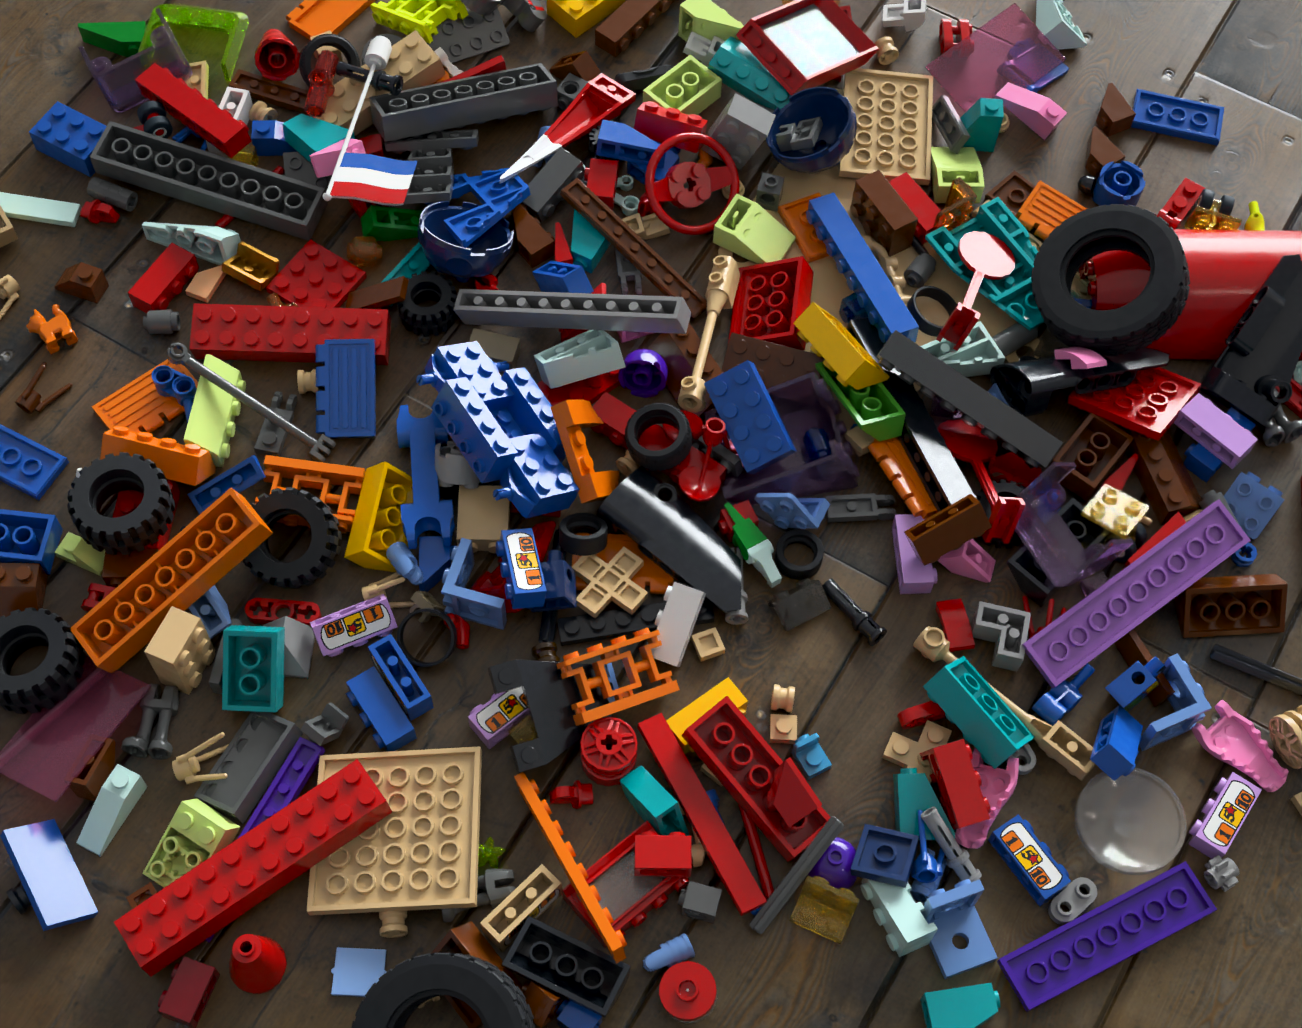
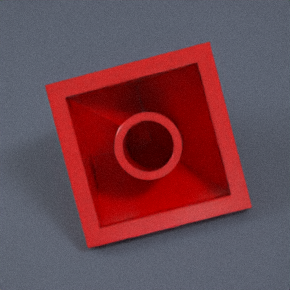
M791 757L786 759L774 771L768 809L777 810L789 827L807 817L822 805Z

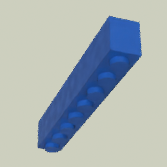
M835 193L809 200L808 211H806L807 221L816 229L818 239L824 242L827 253L835 260L839 273H843L849 289L854 291L860 307H864L867 312L869 322L878 329L880 340L883 343L886 342L890 335L897 330L913 342H916L919 330L918 324Z

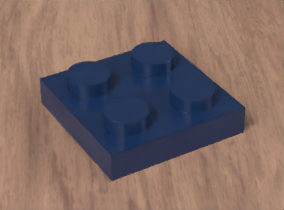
M865 824L851 866V875L906 888L919 845V836Z

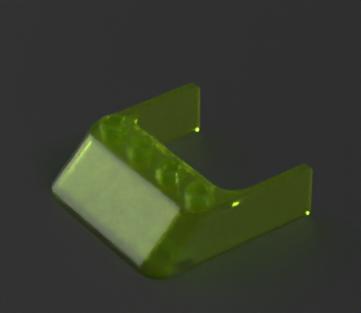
M179 3L160 4L151 13L138 50L143 70L149 68L164 24L222 31L229 35L221 66L225 80L230 81L248 27V17L241 11Z

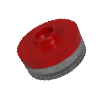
M684 961L673 965L664 973L659 985V996L665 1011L678 1022L686 1024L700 1022L707 1018L716 1006L718 991L714 977L706 967L699 963Z

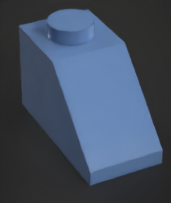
M215 585L189 607L193 615L201 618L210 639L232 624L228 605Z

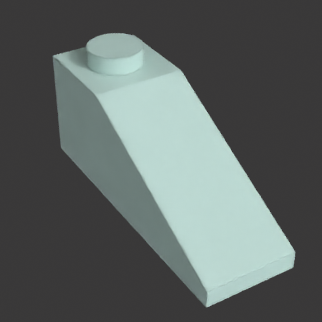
M119 764L116 765L100 789L76 842L79 846L100 857L102 856L148 787L140 775Z

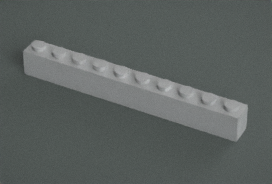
M459 289L453 309L464 324L676 334H686L691 316V311L683 297Z

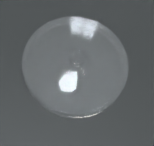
M1134 768L1129 775L1125 777L1122 775L1115 781L1105 772L1099 773L1084 787L1075 807L1076 830L1083 846L1100 864L1118 873L1145 875L1156 872L1175 858L1185 841L1187 821L1180 799L1166 782L1143 769Z

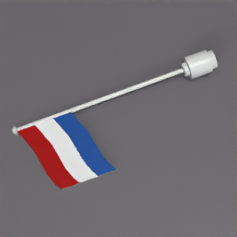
M376 36L372 39L367 49L364 62L370 68L327 191L322 195L325 201H329L332 198H343L391 206L404 204L417 161L395 160L372 154L345 153L374 71L385 69L392 47L390 40L384 36Z

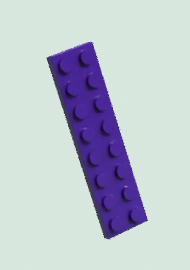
M1185 861L1005 955L997 963L1026 1012H1029L1211 915L1217 908Z

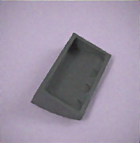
M251 711L209 773H226L228 777L226 779L204 781L194 797L216 811L244 824L284 764L296 742L304 733L295 723L269 712Z

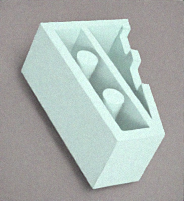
M981 321L975 324L958 351L953 349L954 343L944 338L941 342L934 340L920 346L965 377L988 375L993 366L1003 364L1005 361V356Z
M588 330L534 355L541 379L551 389L626 367L618 341L604 330Z
M865 878L862 879L861 891L866 900H871L875 908L873 910L874 917L880 926H884L888 934L886 935V940L892 951L896 950L898 956L901 957L930 943L938 928L934 922L928 924L921 913L925 911V908L921 902L915 903L910 893L912 889L908 882L906 888Z

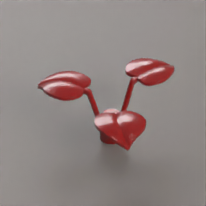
M681 410L689 421L692 438L698 440L703 435V441L708 447L702 470L694 466L685 468L679 475L678 483L680 489L690 499L706 501L718 493L721 485L720 476L716 472L706 471L712 447L719 445L723 439L725 447L737 456L739 455L731 439L728 442L726 426L723 420L713 417L709 418L706 424L703 425V421L699 416ZM662 424L665 435L675 442L679 434L678 429L669 424Z

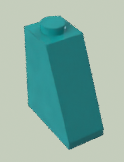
M980 98L960 118L970 135V138L963 147H974L975 151H994L1004 118L1003 99Z
M302 113L283 123L285 141L311 164L309 155L345 139L349 130ZM354 132L352 133L351 139H355Z
M574 209L571 243L573 264L580 265L585 271L592 273L611 243Z
M642 765L619 780L625 797L643 821L646 822L648 820L659 835L682 832L685 833V836H689L678 802Z
M900 768L901 774H893L896 831L919 836L918 810L924 812L928 808L936 807L939 815L955 838V832L925 773H917V768ZM924 821L926 840H935Z
M992 983L926 992L920 999L926 1028H979L992 1019L998 1012V1008H1000L999 994L997 991H993Z

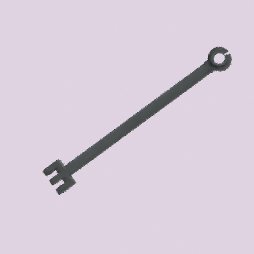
M173 343L168 348L166 355L169 362L188 366L312 448L308 456L316 462L324 463L326 459L322 455L328 457L331 453L328 448L334 449L336 443L324 434L316 440L192 358L186 346L182 343ZM173 349H180L182 354H175Z

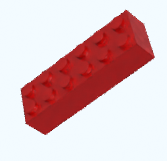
M725 696L681 735L787 862L803 851L829 820L830 816L820 806L810 815L789 827L777 810L768 809L774 771L783 761L728 696Z

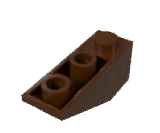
M523 203L512 209L511 214L518 253L534 268L555 255V239L550 232H546L542 228L541 223L536 217H532L528 213Z

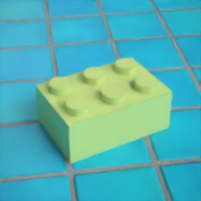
M689 55L643 90V102L652 101L658 103L660 107L676 108L681 113L687 115H698L721 97L722 79L692 55Z

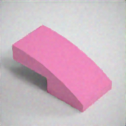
M1074 346L1054 350L1055 359L1071 360V369L1107 366V360L1101 355L1084 347Z

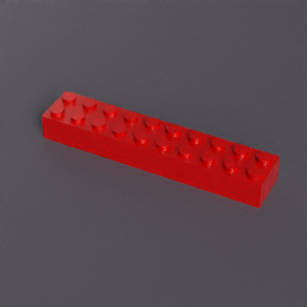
M356 759L114 921V924L140 968L152 977L391 814L392 810L362 764Z

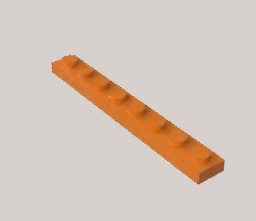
M524 771L517 774L514 778L520 794L616 964L626 959L623 947L627 946L623 934L620 930L615 932L611 926L614 920L608 908L602 909L598 901L601 900V897L594 885L589 887L585 879L589 878L582 863H575L573 859L576 856L575 851L569 841L564 843L561 836L564 833L558 821L552 822L549 815L552 812L545 799L540 801L537 795L540 794L536 782L534 779L528 780Z

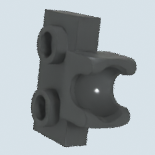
M821 117L799 121L797 127L795 123L780 126L781 133L776 134V141L780 151L799 149L806 151L814 147L823 127Z

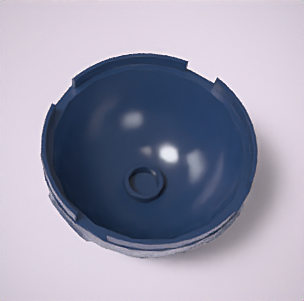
M830 87L808 88L790 96L788 104L781 110L777 107L773 112L776 116L766 137V142L773 157L792 171L795 170L809 174L818 173L837 166L840 160L849 153L854 143L853 140L856 137V114L847 97L841 95L837 89ZM821 117L823 127L814 147L806 151L801 149L780 151L776 141V134L781 133L780 126L795 123L797 127L799 121Z
M441 201L424 208L419 219L418 239L427 260L435 267L436 271L455 277L459 282L466 283L469 281V278H481L492 273L508 256L513 243L514 232H510L508 228L509 222L504 217L464 248L446 229L444 220L481 205L463 201L462 207L448 206L449 201Z

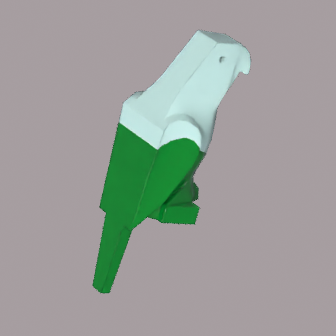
M729 502L724 504L726 511L735 524L732 526L734 532L732 543L734 546L739 547L744 560L748 564H753L764 576L771 588L780 584L782 577L772 559V553L774 552L772 543L750 518L744 519Z

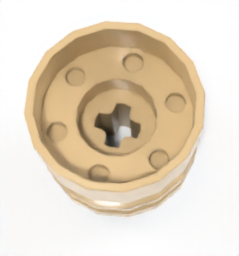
M1300 705L1294 711H1286L1283 714L1274 716L1269 723L1270 738L1274 748L1281 759L1293 769L1302 768V705Z

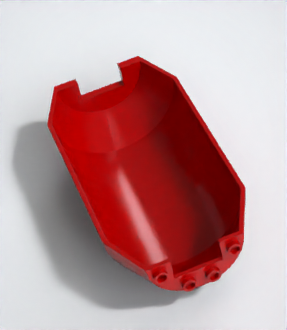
M1173 229L1178 235V240L1181 241L1190 276L1188 299L1185 301L1186 305L1181 315H1178V320L1171 329H1168L1162 337L1146 347L1170 354L1169 359L1217 360L1227 346L1226 339L1282 256L1300 254L1302 261V231ZM1121 250L1103 252L1086 261L1079 268L1080 279H1085L1088 276L1087 293L1092 299L1091 309H1117L1137 298L1149 280V264L1140 256ZM1302 352L1300 354L1299 360H1302Z

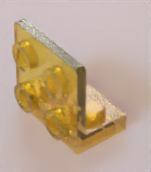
M807 876L789 921L841 944L860 899L855 897V894L848 889H837L830 886L829 882L822 877Z

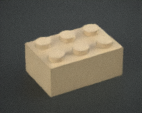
M173 606L144 651L160 682L165 685L177 686L179 691L188 695L193 688L199 685L202 679V672L206 665L209 666L215 657L214 646L201 618Z

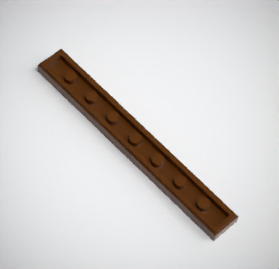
M574 179L561 190L560 195L665 296L684 298L691 311L690 320L692 322L707 309V301L580 179Z

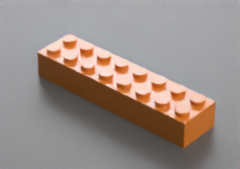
M230 488L71 627V632L95 665L113 674L151 641L172 606L185 611L271 536L273 532L245 497L233 488Z

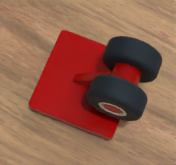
M148 101L138 108L137 115L143 125L134 127V129L166 139L171 136L173 127L170 120L166 117L167 113L162 103Z

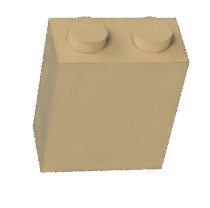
M459 485L457 546H459L461 538L472 540L473 553L477 551L496 553V541H500L501 530H510L511 501L508 498L495 500L493 497V491L495 489H502V486L479 485L478 488L469 489Z

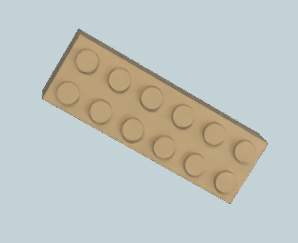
M416 30L391 46L392 51L386 68L383 69L386 74L403 77L402 90L431 85L446 75L440 58ZM366 64L361 66L364 69L370 70ZM345 77L307 102L305 106L311 117L349 129L365 83ZM369 85L353 130L354 136L373 124L369 97L390 93L389 91H377L372 85Z

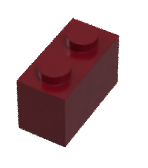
M183 956L181 963H177L172 971V982L168 991L164 990L159 998L158 1007L160 1008L158 1012L164 1018L196 1028L220 977L217 969Z

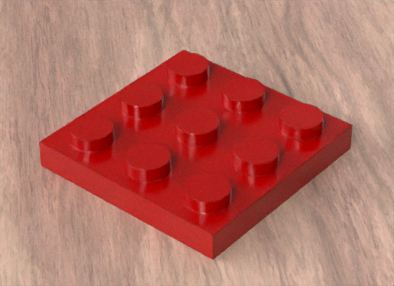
M310 239L266 286V290L269 294L289 306L340 308L347 300L349 292L355 291L367 278V275L362 269Z

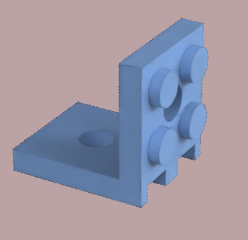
M461 538L459 546H454L452 550L450 569H445L442 578L444 585L441 594H444L443 605L446 606L444 612L445 614H457L463 619L504 630L507 622L505 599L465 588L475 562L472 540Z
M1178 653L1168 657L1164 663L1166 669L1162 671L1175 691L1168 698L1175 713L1154 721L1148 726L1141 736L1142 740L1139 743L1142 751L1192 730V727L1197 724L1196 722L1203 720L1205 717L1204 712L1212 708L1204 696L1203 688L1199 683L1195 682L1190 674L1188 664L1180 658Z
M970 879L963 880L955 884L954 889L946 892L944 888L933 891L924 902L925 911L921 912L928 924L934 922L938 928L929 945L944 979L991 963L998 958L974 906L984 891L980 879L971 882ZM954 936H962L967 942V947L965 949L956 948L952 943V938Z

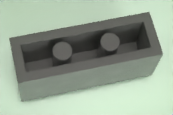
M560 147L528 184L531 195L521 202L526 206L528 213L536 217L540 222H543L546 217H550L558 203L564 200L560 195L561 190L574 179H583L585 169L582 161Z

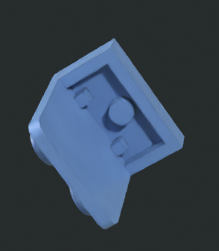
M1248 471L1247 474L1241 472L1224 497L1245 534L1251 539H1256L1285 499L1281 497L1283 494L1281 491L1271 485L1268 488L1259 483L1261 479Z
M757 493L755 497L760 508L769 514L776 526L782 529L818 528L830 506V503L825 498H796L791 493Z

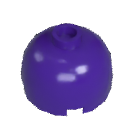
M637 349L625 357L624 363L626 367L619 369L618 375L620 384L624 389L626 386L631 390L632 395L646 398L656 396L658 391L665 388L668 368L660 354L649 349Z
M836 837L809 872L807 879L814 888L819 891L821 889L829 892L828 894L835 895L847 891L854 885L857 879L856 876L851 875V866L857 850L850 842Z

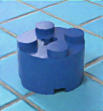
M1128 161L1107 163L1102 168L1094 187V203L1099 206L1110 204L1136 206L1145 187L1142 170Z

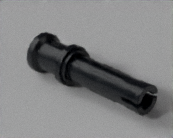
M342 61L336 66V74L338 76L363 83L366 82L370 71ZM377 70L373 74L370 85L377 91L385 90L394 96H398L403 88V77L400 75L392 76L386 74L383 70Z
M832 578L822 585L821 591L852 621L855 631L859 630L868 639L867 643L870 646L877 644L886 635L887 630L884 627L881 628L872 619V614L863 611Z

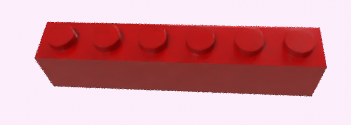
M154 63L135 79L144 97L150 101L162 103L168 114L228 157L233 158L251 142L248 134L249 128L242 120L237 121L234 119L229 111L220 109L212 99L209 98L207 100L196 88H190L182 78L177 79L166 67L162 68Z
M605 392L593 405V409L604 424L591 427V429L606 435L615 445H621L628 449L625 442V428L629 418L637 411ZM658 424L647 428L640 436L638 442L643 448L652 451L663 450L674 443L665 435L663 427ZM692 446L688 456H686V459L681 464L662 472L670 476L672 481L679 484V475L685 468L694 466L702 470L706 454ZM709 458L706 471L716 472L720 476L722 484L725 480L727 468L714 459Z

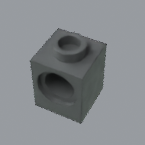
M569 73L557 87L558 106L562 110H566L588 82Z
M762 172L757 189L756 203L763 209L777 212L783 193L785 177Z
M689 881L688 888H682L678 905L683 906L681 915L714 924L722 890Z

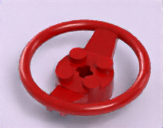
M695 132L674 135L658 146L648 162L645 174V190L648 203L662 223L674 231L687 235L709 233L714 230L715 224L735 195L739 194V175L734 160L725 147L712 137ZM683 142H698L707 145L722 158L726 165L723 167L705 168L701 163L682 162L670 167L665 178L654 182L655 171L662 156L670 148ZM688 182L689 190L684 188V183ZM730 185L729 198L723 211L714 220L703 225L690 226L681 224L672 219L659 203L671 202L678 209L694 208L709 199L711 192Z

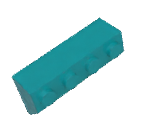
M732 36L719 47L708 64V69L722 79V83L757 104L775 111L777 107L781 110L790 102L789 97L791 95L742 42Z
M964 656L944 666L923 686L927 691L928 697L934 703H938L944 710L946 718L951 723L957 725L963 732L965 740L974 745L981 753L983 761L994 769L1006 762L1009 757H1012L1035 737Z

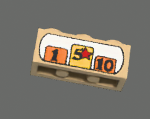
M541 864L480 922L483 933L503 952L516 939L528 916L537 919L562 895V883Z

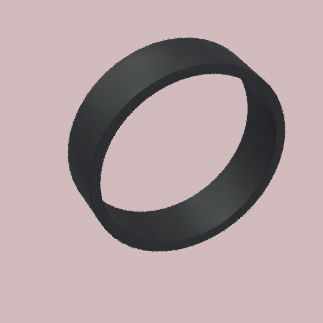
M923 286L917 289L909 299L907 308L918 324L920 331L937 337L943 326L935 325L922 316L916 305V297L925 296L938 301L947 310L949 316L957 304L942 289L934 286Z
M423 608L411 612L403 619L398 628L397 643L409 662L417 666L430 667L445 661L452 654L457 643V631L453 621L447 614L438 609ZM417 613H435L442 617L450 628V648L445 656L436 662L427 663L415 659L409 654L404 645L403 633L405 626L410 618Z

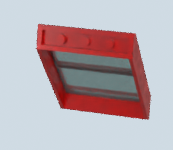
M834 0L792 1L751 18L736 34L739 40L791 96L802 90L817 87L865 65L879 50Z

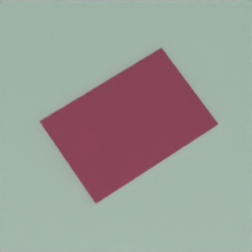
M1014 3L929 63L925 68L966 113L980 98L995 99V95L1008 82L1026 89L1064 62L1066 58Z
M85 655V664L81 665L84 669L82 677L77 678L78 684L73 691L69 690L67 693L68 697L63 701L58 700L54 703L55 706L50 709L44 707L41 708V712L33 713L0 751V773L57 802L72 784L74 778H77L87 766L86 764L92 756L96 755L105 744L104 742L107 738H110L148 692L151 685L118 670L109 673L97 667L92 659Z

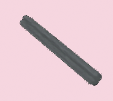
M834 816L829 818L767 899L766 904L760 908L750 921V927L757 933L762 934L844 828V824Z

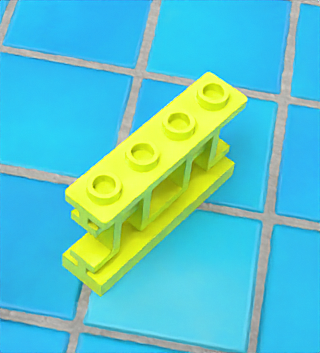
M391 0L388 3L380 1L377 4L372 3L370 5L373 12L372 17L376 23L405 35H409L416 30L425 42L429 44L433 42L431 34L437 35L439 33L437 26L447 18L454 21L458 18L463 20L469 15L466 6L461 0Z

